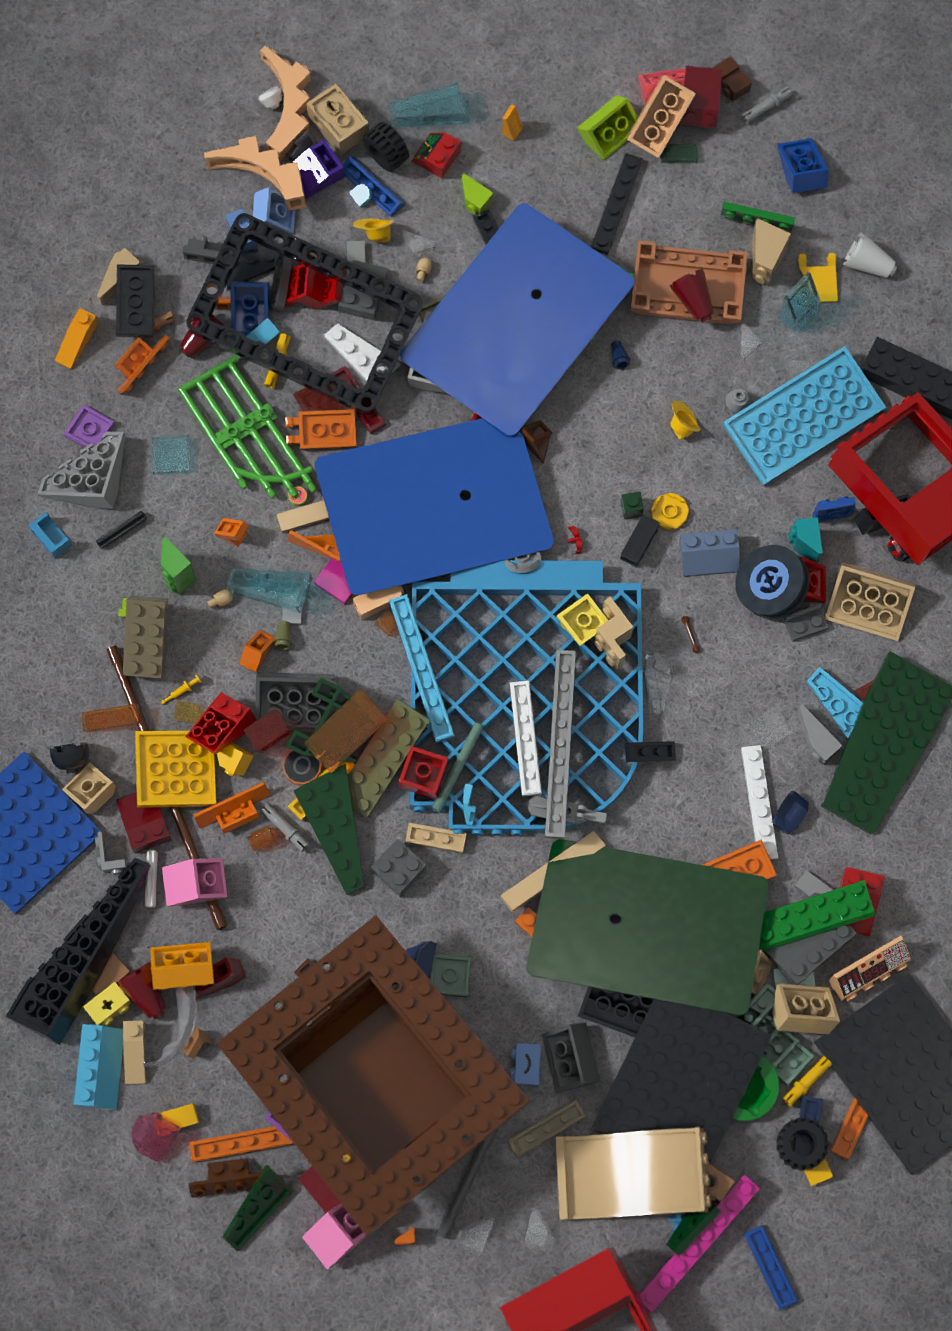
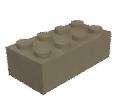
M131 595L127 598L123 675L162 678L164 675L169 599Z

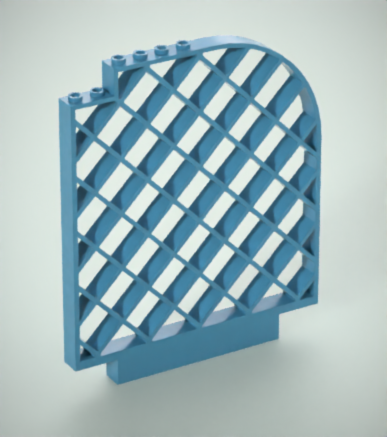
M505 560L450 573V582H412V610L419 631L426 638L423 642L425 649L433 645L450 661L435 676L437 684L455 667L473 684L456 702L439 688L442 700L450 707L447 710L448 717L450 718L456 713L472 729L475 722L461 707L478 690L497 707L481 724L484 727L479 737L498 755L480 772L467 761L464 768L474 777L468 784L474 787L479 782L498 802L479 820L474 816V825H453V807L456 806L464 814L463 804L460 802L464 795V788L455 796L450 793L448 797L449 802L445 803L441 812H437L442 813L445 810H449V830H453V834L472 832V835L481 836L484 833H492L494 836H501L503 833H511L513 836H521L523 833H545L546 825H532L539 817L531 816L526 820L508 802L521 788L520 780L502 796L484 778L502 759L520 776L519 765L508 755L516 747V737L502 749L484 730L502 713L514 723L513 712L508 708L512 704L511 696L502 703L485 686L502 667L516 681H529L531 695L545 708L534 719V728L550 713L553 714V702L550 703L532 686L549 668L555 672L556 653L550 657L532 640L549 622L568 639L559 650H569L574 645L592 662L574 680V691L593 709L576 726L571 725V739L575 737L593 756L576 773L569 768L568 777L570 779L568 780V789L575 783L599 806L593 811L603 813L628 786L638 762H633L626 776L604 753L621 737L628 743L643 742L641 583H603V561H540L537 569L527 573L511 572L506 567ZM509 560L513 564H520L516 560ZM417 594L425 595L417 602ZM439 595L472 596L455 611ZM486 595L520 596L502 611ZM533 595L567 596L550 612ZM580 595H613L612 599L616 604L621 600L636 615V622L632 624V634L636 631V648L628 640L621 644V646L637 660V667L623 680L603 663L607 657L604 652L597 657L585 644L579 646L567 630L562 628L560 621L556 618L572 600L576 602L581 599ZM628 596H636V603ZM433 599L450 617L431 634L416 619V616ZM478 600H481L497 616L480 634L461 617ZM525 600L544 616L528 634L508 617ZM455 622L474 639L456 657L438 640ZM502 622L521 639L504 657L485 640ZM478 645L497 661L480 680L461 663ZM525 645L545 662L527 680L509 663ZM596 668L616 685L600 703L580 686ZM411 669V707L416 710V704L421 700L419 692L416 694V681ZM636 676L637 694L627 686ZM620 691L637 705V713L624 726L619 724L604 709ZM597 714L617 731L600 750L580 732ZM636 722H638L637 740L628 732ZM430 724L427 725L426 731L420 736L414 747L419 748L430 736L434 738ZM535 735L536 746L545 754L538 762L540 770L550 760V748ZM466 739L456 749L446 740L438 742L449 753L447 756L448 765L454 759H457ZM597 760L622 782L618 790L606 802L580 778ZM541 787L542 794L540 796L547 799L548 793ZM410 791V809H414V812L419 813L425 812L426 809H432L435 802L415 801V797L418 794ZM503 806L522 825L483 824ZM588 821L580 824L566 822L565 830L582 825Z

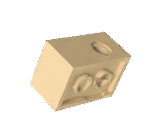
M334 84L307 103L309 119L340 156L362 142L363 136L369 132L368 121L337 84Z

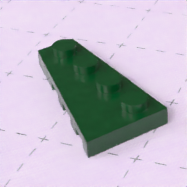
M266 1165L222 1238L238 1252L294 1190Z

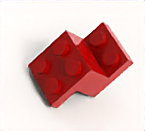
M302 264L293 267L290 271L285 306L288 307L301 303L317 310L340 302L342 283Z

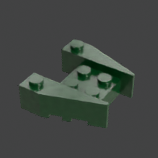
M321 675L312 695L329 704L314 734L311 735L295 727L286 743V747L304 756L355 763L357 757L348 752L364 721L375 725V720L338 683Z

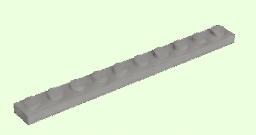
M556 650L545 838L565 839L576 651Z

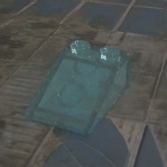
M807 272L784 297L778 320L794 333L798 329L802 330L808 323L807 319L810 316L814 317L820 310L818 308L820 298L811 273Z

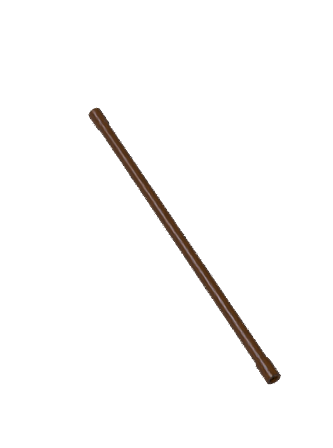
M111 646L106 651L115 668L139 731H149L128 676L123 675V660L118 647ZM169 807L189 859H200L180 807ZM217 900L206 901L216 930L226 928L228 925Z

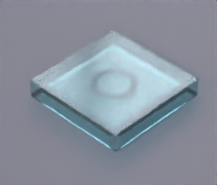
M190 436L152 437L153 475L191 473Z

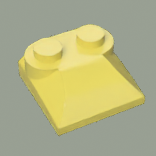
M588 594L557 615L562 628L567 630L579 646L594 637L597 628L609 621Z

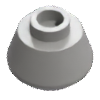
M734 389L726 396V406L735 413L740 412L751 404L749 394L743 389Z

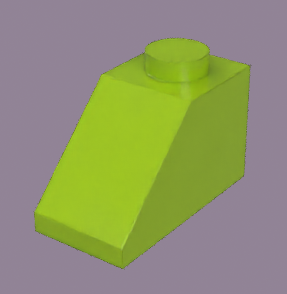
M463 173L462 189L467 210L472 214L485 211L493 201V192Z

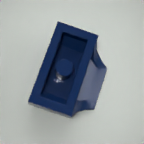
M791 791L778 808L777 814L771 823L783 833H791L799 826L808 812L809 802L797 792Z
M431 941L421 942L417 946L406 949V952L428 978L437 943Z

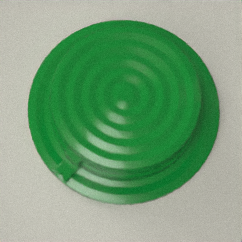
M763 1055L732 1119L741 1121L757 1119L766 1114L777 1099L779 1092L778 1075L771 1062Z

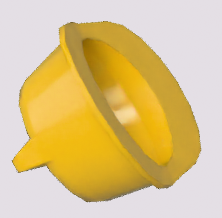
M360 219L355 221L353 226L364 229L368 239L377 243L390 241L391 225L394 223V220Z
M673 401L672 409L674 415L670 426L678 439L682 440L685 437L691 436L694 432H700V427L692 410L681 401Z

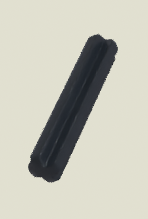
M142 511L137 512L96 540L97 545L101 549L105 548L147 519L146 515Z

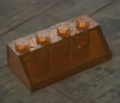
M360 688L304 743L324 767L332 773L388 720V716Z

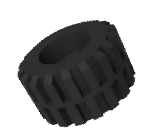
M384 122L378 123L363 136L365 147L371 157L379 166L389 172H393L410 157L409 150L402 137L395 129Z
M796 1118L783 1126L776 1140V1149L784 1164L789 1165L792 1169L804 1171L816 1167L825 1159L828 1153L829 1141L822 1125H818L817 1121H812L810 1118ZM798 1132L809 1134L814 1141V1149L807 1156H799L791 1148V1139Z

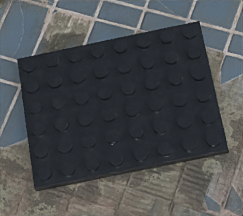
M907 974L839 1023L830 1034H824L813 1043L822 1055L827 1058L826 1060H830L832 1063L831 1067L852 1096L856 1098L864 1112L868 1114L869 1119L908 1172L913 1174L952 1145V1030L912 976Z
M653 999L592 1127L605 1134L700 1127L707 1135L704 1153L708 1154V1161L711 1163L772 1035L728 1013Z

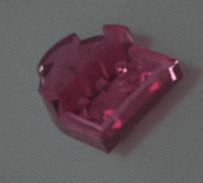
M152 1112L145 1116L141 1115L132 1126L133 1145L139 1153L160 1163L180 1131V1127L162 1118L160 1113Z

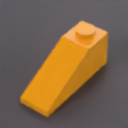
M79 308L69 325L55 362L72 369L99 325L96 315Z

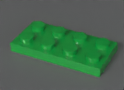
M723 202L721 215L724 216V219L734 221L736 218L742 220L744 224L752 225L753 222L756 223L758 218L786 232L793 229L795 217Z

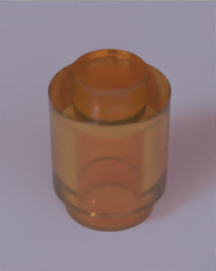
M269 825L252 832V835L248 836L254 851L257 849L260 851L275 844V839L278 838L274 827L270 828Z

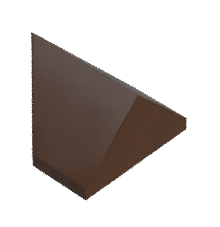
M539 420L522 426L520 431L523 434L526 447L544 464L550 436L553 432Z

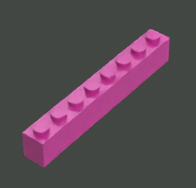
M743 1175L726 1194L722 1202H719L717 1208L721 1212L680 1256L674 1254L641 1291L639 1296L649 1313L654 1311L760 1189L747 1176Z

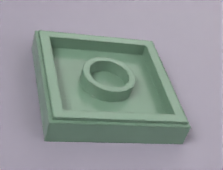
M434 954L430 981L442 995L468 997L472 957Z

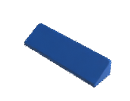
M350 156L343 165L344 175L356 186L360 184L368 186L372 191L371 200L390 217L406 204L357 158Z

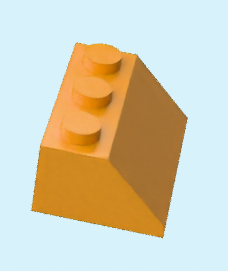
M210 942L150 948L153 990L214 984Z

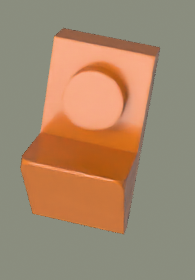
M223 518L214 534L239 547L248 533L246 529L249 525L241 520Z

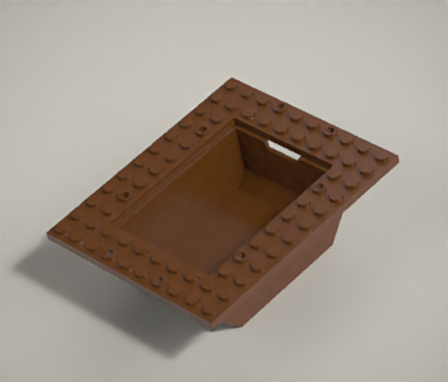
M377 915L216 1043L367 1237L530 1103L529 1099ZM325 964L330 965L328 970L323 969ZM398 984L399 989L393 990V985ZM339 998L338 1002L307 1026L308 1022ZM277 1003H282V1007L279 1009H276L275 1005ZM463 1062V1067L457 1068L456 1064ZM286 1075V1081L281 1082L280 1077ZM465 1136L470 1137V1141L468 1143L463 1142V1138ZM344 1155L350 1156L347 1162L343 1161ZM415 1177H421L419 1183H414Z

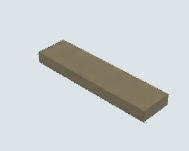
M576 1099L507 1141L516 1157L519 1158L587 1116Z

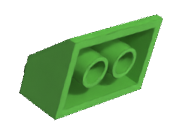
M165 536L162 539L161 567L163 572L161 573L165 577L163 579L168 589L172 593L176 591L180 595L196 581L191 562Z

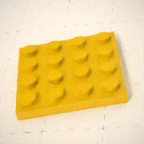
M135 731L137 808L203 807L215 805L214 754L187 739L185 736L189 731Z

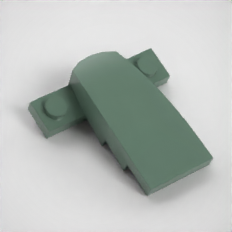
M767 983L750 1001L749 1009L745 1014H734L733 1016L772 1035L763 1056L771 1062L778 1078L788 1087L813 1060L814 1055L799 1043V1040L789 1032L777 1031L774 1019L768 1015L773 1009L776 990Z

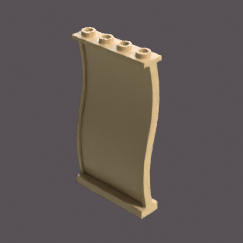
M700 1127L606 1135L556 1137L560 1220L708 1212V1207H711L710 1194H707V1186L710 1185V1179L705 1169V1165H708V1154L704 1153V1144H707L706 1132H703V1129Z

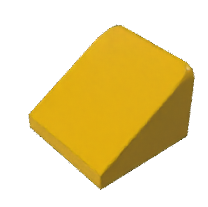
M826 1159L816 1167L804 1170L810 1186L833 1177Z

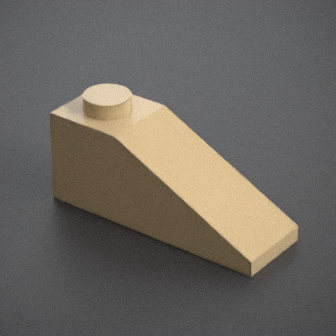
M126 248L116 252L113 259H111L97 294L101 305L117 292V264L141 265L140 261Z
M123 1021L125 1084H146V1023L144 1021Z

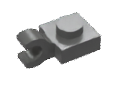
M305 130L293 142L296 147L288 151L286 156L289 160L293 159L295 161L307 149L317 144V141L309 131Z

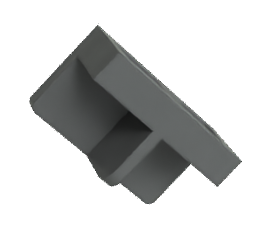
M207 236L203 237V241L189 239L188 244L184 245L183 248L184 259L213 264L223 244L208 242Z

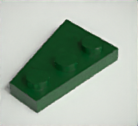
M711 1202L708 1212H687L666 1245L675 1254L680 1256L721 1211Z

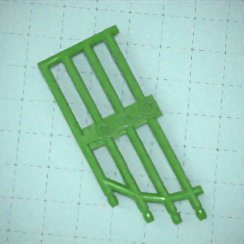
M237 355L177 388L242 489L248 487L247 482L243 479L245 477L260 482L265 491H267V494L274 498L276 493L271 488L270 483H283L286 489L289 490L290 495L295 498L298 496V493L293 488L294 486L291 481L302 478L312 493L317 491L316 485L312 483L313 481L309 474L313 473L312 468L309 466L304 469L287 444L285 438L273 422L278 419L268 403L265 405L261 404L236 366V363L240 361ZM230 368L257 410L248 415L245 413L220 375V372ZM211 377L215 379L240 417L238 421L230 424L205 386L204 382ZM196 386L199 388L224 429L217 433L213 432L187 391ZM266 425L268 426L297 472L285 474L257 430ZM251 434L277 475H264L241 440ZM235 444L253 472L236 467L225 449Z

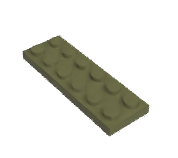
M400 699L396 700L348 775L352 807L366 818L370 816L406 760L410 747L415 746L431 721Z

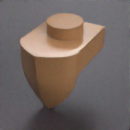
M195 1028L184 1039L180 1050L194 1059L204 1042L211 1045L214 1042L205 1031Z

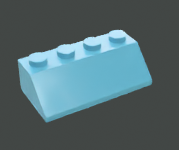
M82 1024L74 1106L79 1108L117 1110L123 1057V1029L103 1025Z

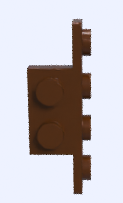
M248 1158L208 1163V1180L190 1182V1195L192 1198H201L209 1195H222L224 1193L251 1190L261 1173H249Z

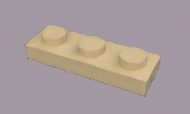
M409 823L405 843L463 853L467 833L453 834V830Z

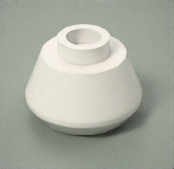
M276 86L259 95V101L266 108L270 107L271 110L279 107L282 101L281 89Z

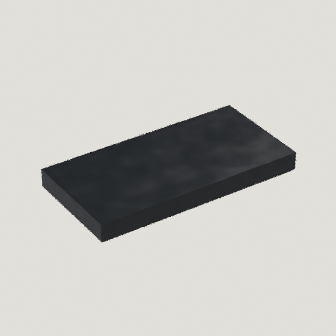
M117 264L116 337L154 338V265Z

